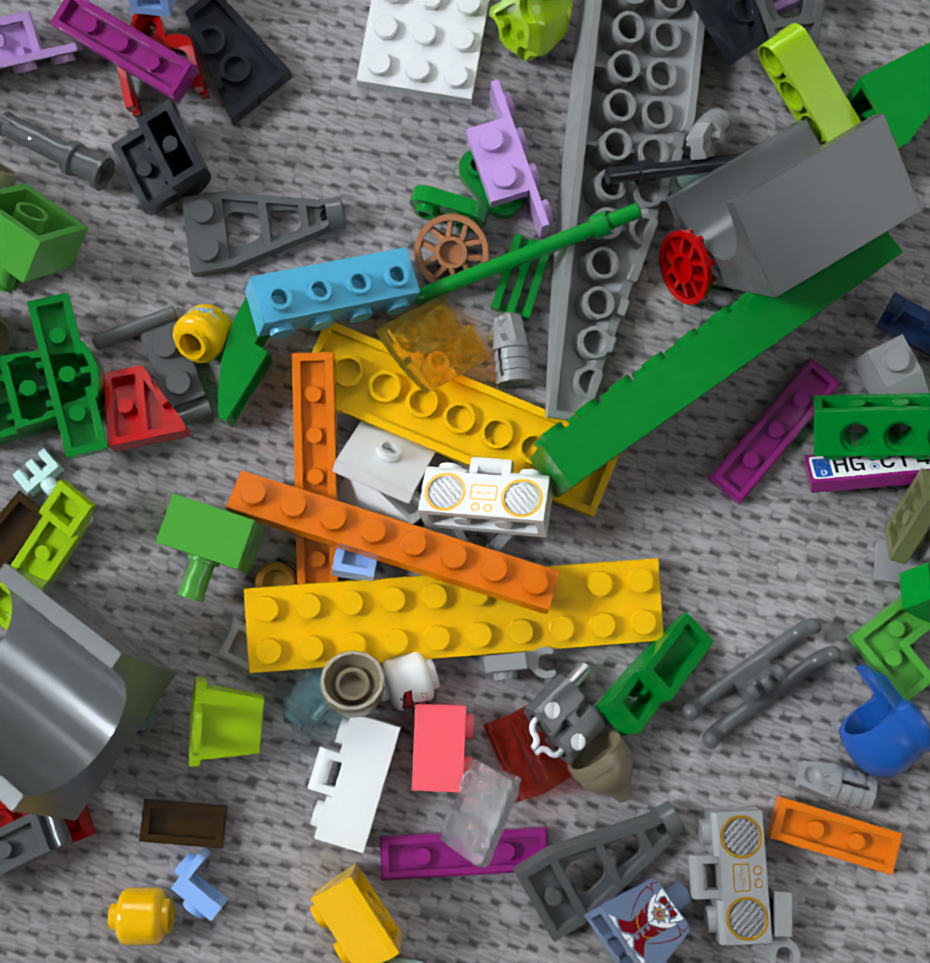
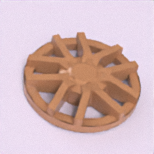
M449 213L437 216L424 225L417 236L414 254L420 272L432 283L440 280L438 277L447 268L450 274L453 275L457 273L456 268L461 265L464 270L471 268L468 262L470 260H482L481 263L488 261L489 245L483 230L470 217ZM448 221L446 234L434 225ZM454 221L464 223L460 236L452 234ZM468 228L473 229L479 238L465 239ZM428 231L440 240L437 245L423 239ZM482 244L483 254L468 253V246ZM422 246L434 252L433 255L424 261L421 252ZM437 259L442 266L432 274L426 266Z

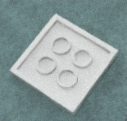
M371 0L356 80L357 86L471 105L490 0Z

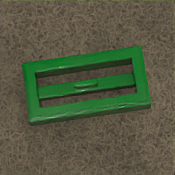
M515 233L509 252L537 242V240L532 238L527 240L522 238V235ZM550 254L541 257L524 310L517 309L516 306L531 261L521 265L508 306L501 304L512 269L502 272L491 310L502 314L508 312L521 314L522 320L529 321Z

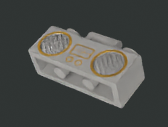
M755 806L704 808V819L698 820V836L700 844L706 845L707 852L688 854L691 899H710V906L704 907V923L707 933H712L713 938L719 945L725 946L772 943L762 810ZM706 864H713L714 887H707Z

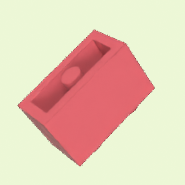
M415 704L412 791L463 792V782H471L472 756H464L465 739H473L474 714H466V704Z

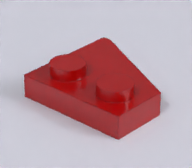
M142 365L103 373L108 446L114 452L191 436L188 427Z

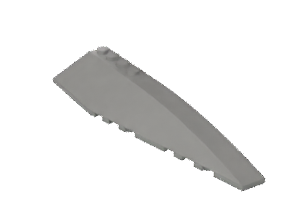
M580 0L561 170L556 234L590 221L589 216L604 210L608 214L636 202L639 204L643 218L613 229V234L597 240L596 237H592L554 252L548 337L546 418L568 420L577 409L596 397L603 377V367L608 354L612 352L616 341L615 334L621 317L625 316L630 302L628 300L633 284L638 280L656 230L658 214L662 204L666 202L665 198H667L671 188L669 184L672 177L656 179L655 183L637 185L634 181L607 184L604 178L605 169L633 165L636 160L653 159L655 162L681 160L685 139L694 124L705 25L689 0Z

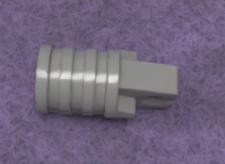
M719 108L710 109L691 127L686 138V146L691 147V160L710 157L718 152L731 137L734 131V121L727 111Z
M508 312L494 318V345L492 348L494 364L496 365L497 387L514 388L531 384L533 380L531 364L529 363V345L521 314Z
M804 760L798 764L795 787L825 801L836 802L840 805H847L848 807L868 812L872 808L877 794V777L869 773L853 770L849 767H841L834 763Z

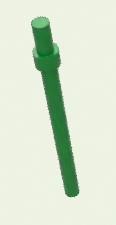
M636 202L608 214L605 210L589 216L590 221L422 286L419 288L420 293L414 301L417 305H420L592 237H596L598 240L613 234V229L643 218L639 204Z

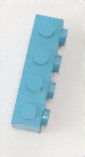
M406 247L250 276L245 289L258 337L271 335L273 339L290 336L295 333V329L310 327L313 331L323 330L334 325V321L349 319L351 323L361 322L371 318L373 313L387 311L388 315L399 314L410 309V305L420 293Z

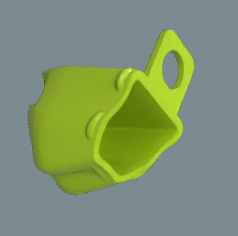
M502 0L490 8L489 15L498 26L501 42L522 60L532 61L538 56L546 55L567 34L573 0Z

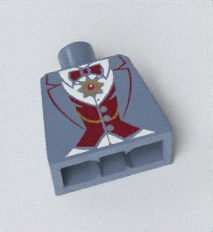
M652 878L593 908L584 916L616 963H665L690 932L689 924L680 912L691 903V897L686 888L678 882L672 883L664 890L658 880Z

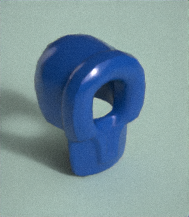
M858 665L855 669L873 695L867 702L852 711L842 722L839 728L841 742L848 755L861 770L881 778L897 776L911 767L923 754L930 752V723L914 703L902 698L883 673L874 671L867 665Z

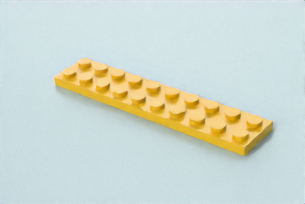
M658 558L545 566L560 571L547 615L424 575L374 578L373 581L344 580L244 588L249 673L322 668L333 657L348 651L365 652L374 657L378 663H384L387 659L413 652L421 653L425 659L535 651L541 647L563 649L657 641L664 634Z

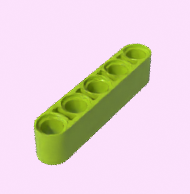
M789 24L759 46V60L796 121L807 119L821 146L861 123V120L810 35L800 24Z

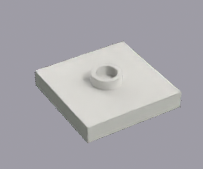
M361 421L335 460L332 471L409 504L425 475L426 467L430 466L433 461L435 452Z

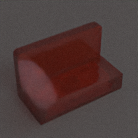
M527 705L483 725L517 802L547 793L572 777L568 770V763L560 757L552 758L544 752L536 755L534 750L531 749L533 737L529 730L530 721L524 714V708ZM537 731L540 739L539 746L550 748L544 740L546 738L545 734Z

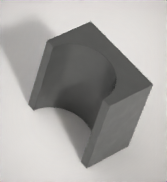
M875 114L822 146L815 137L807 119L798 120L665 198L679 229H693V234L703 236V245L707 250L709 258L715 259L716 265L712 266V275L717 277L716 282L712 283L713 285L774 298L922 211L884 114Z
M4 563L0 569V582L7 586L11 594L12 615L7 632L0 643V801L13 812L76 821L176 673L65 588Z

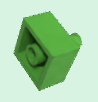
M26 183L0 189V290L8 293L17 290L19 280L22 283H26L71 268L88 231L87 226Z
M173 493L156 542L188 553V558L191 561L178 595L204 602V596L215 567L219 568L221 564L248 574L251 573L266 528L253 519Z

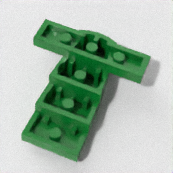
M69 293L27 301L39 350L0 356V445L58 425L68 461L110 451L99 407L103 406L105 402L103 373L105 372L100 361L88 346L81 341Z

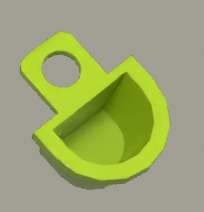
M194 676L188 734L189 766L200 767V760L259 754L264 708L263 694L208 684L206 677Z

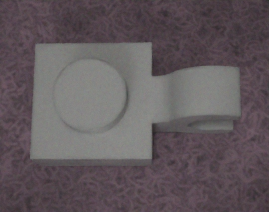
M541 647L529 652L483 656L484 673L493 672L494 680L518 678V670L530 669L540 678H552L556 676V670H542L538 665V660L544 654H553L554 648Z
M768 885L772 943L765 945L764 953L766 960L769 963H776L777 951L780 948L786 947L789 950V962L800 963V949L790 939L792 937V924H797L799 917L797 899L792 897V892L783 885Z

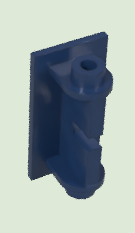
M895 292L876 327L894 337L903 334L908 345L930 356V311Z

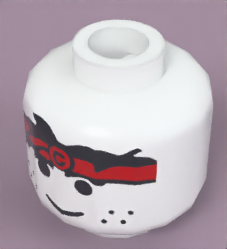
M413 652L387 659L381 665L386 680L382 702L390 700L396 710L403 711L415 707V704L430 702L434 698V689L440 688L438 675L432 659H425L421 653Z

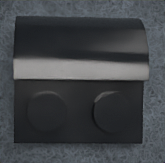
M170 99L136 119L140 127L111 144L144 212L151 216L181 197L200 194L211 180V173L176 104Z

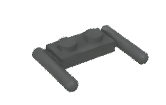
M173 305L93 336L92 343L94 347L101 350L141 335L159 388L185 425L214 415L195 362L183 356L174 343L173 328L179 318Z
M27 814L0 827V878L55 852L56 849L71 844L73 839L66 820Z

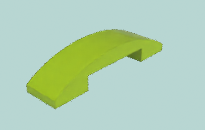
M65 479L59 480L39 510L42 518L11 565L52 583L84 535L96 504ZM0 582V625L7 630L12 615V598L7 586Z

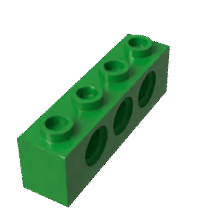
M930 393L814 395V456H823L829 460H840L847 456H865L873 460H882L889 456H909L913 459L930 458ZM854 424L866 427L865 430L859 433H851L846 430ZM896 424H906L909 426L907 430L900 433L889 430Z

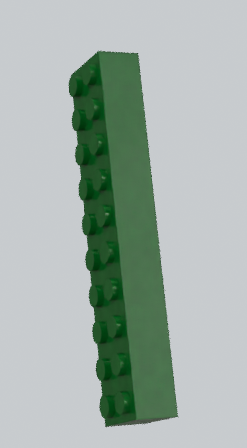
M888 231L776 298L745 292L731 306L726 305L713 314L697 330L693 328L680 337L664 353L660 351L641 365L639 370L632 374L634 380L628 374L610 386L608 391L599 397L602 401L600 404L593 398L577 409L574 415L567 420L569 424L567 427H564L559 422L544 432L540 439L534 443L537 450L529 457L530 461L544 476H550L553 493L557 498L872 276L903 253V251Z

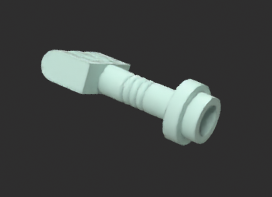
M43 448L38 454L47 464L44 468H41L31 458L25 463L34 474L31 479L21 469H18L13 474L24 490L32 496H35L41 490L49 496L58 483L55 478L65 470L46 448Z

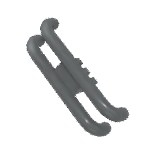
M809 618L794 625L700 691L683 706L684 717L688 720H696L704 709L734 688L738 690L745 700L712 724L703 733L702 742L705 747L709 749L716 748L720 740L823 666L836 662L841 658V651L838 647L827 646L809 655L787 672L778 664H770V662L803 639L817 634L821 630V623L818 619Z

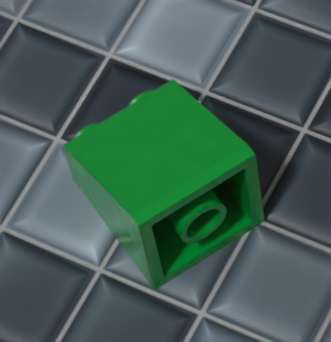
M930 42L860 77L846 96L861 122L875 114H884L899 152L907 145L930 115Z

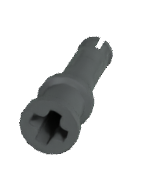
M5 112L1 115L2 119L9 122V125L0 121V136L6 137L58 164L62 173L68 176L77 175L88 181L90 187L97 191L103 190L107 186L115 170V162L112 158L106 155L99 157L87 151L86 146L78 141L67 143L16 117L10 112Z

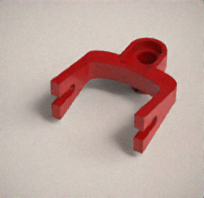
M135 14L131 20V27L176 54L186 55L187 60L200 69L193 80L194 89L203 100L210 98L196 48L191 39L182 34L168 35L165 24L159 16ZM151 26H153L156 31L153 35L149 36L152 32ZM117 66L125 107L129 112H132L135 118L143 116L131 74Z

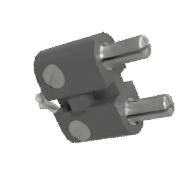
M579 663L567 677L561 674L556 675L524 708V714L530 721L529 730L533 737V744L530 747L536 755L544 752L552 758L560 757L565 762L571 764L605 728L604 721L602 720L603 716L597 711L595 705L592 707L583 702L585 697L577 688L591 673V669L586 663ZM537 731L545 734L546 738L544 740L550 748L539 746L540 739Z

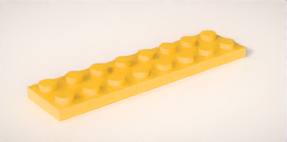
M336 322L331 327L321 331L312 353H335L337 412L430 449L441 456L470 467L472 457L513 460V473L520 474V471L523 469L537 470L529 459L537 450L534 443L555 424L561 422L564 427L569 425L567 420L546 418V410ZM619 455L557 498L553 493L552 502L593 519Z

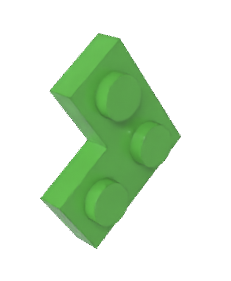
M901 595L847 637L868 666L874 671L883 673L903 699L911 700L930 684V670L910 647L912 643L930 630V623L902 610Z

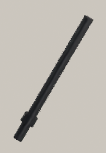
M742 153L711 156L699 160L683 159L655 162L653 159L636 160L633 165L606 168L604 178L607 184L633 181L637 185L653 184L656 182V179L710 173Z

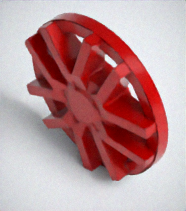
M680 229L667 234L662 241L659 253L660 270L668 290L678 301L686 305H693L706 300L712 283L717 280V277L712 275V266L716 265L715 259L709 258L707 250L703 245V236L693 234V229ZM668 260H669L670 263H671V268H670V269H669V265H668ZM672 275H674V277H675V279H676V282H675V283H674V281H673V279H672Z

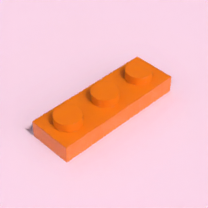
M776 795L766 834L767 837L890 875H893L903 835L888 828Z

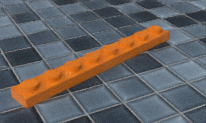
M241 470L226 506L228 512L253 519L258 523L546 615L549 611L560 574L558 570Z

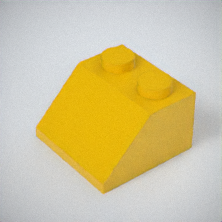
M357 863L313 893L310 898L314 904L310 907L311 913L322 929L329 927L337 940L333 943L334 949L343 963H382L400 953L403 934Z

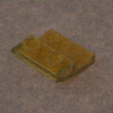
M440 296L382 325L375 331L400 368L426 394L490 359L489 354L471 324L462 328L444 296Z

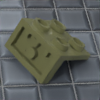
M923 468L919 470L884 527L891 561L906 564L915 550H919L923 543L930 541V470Z

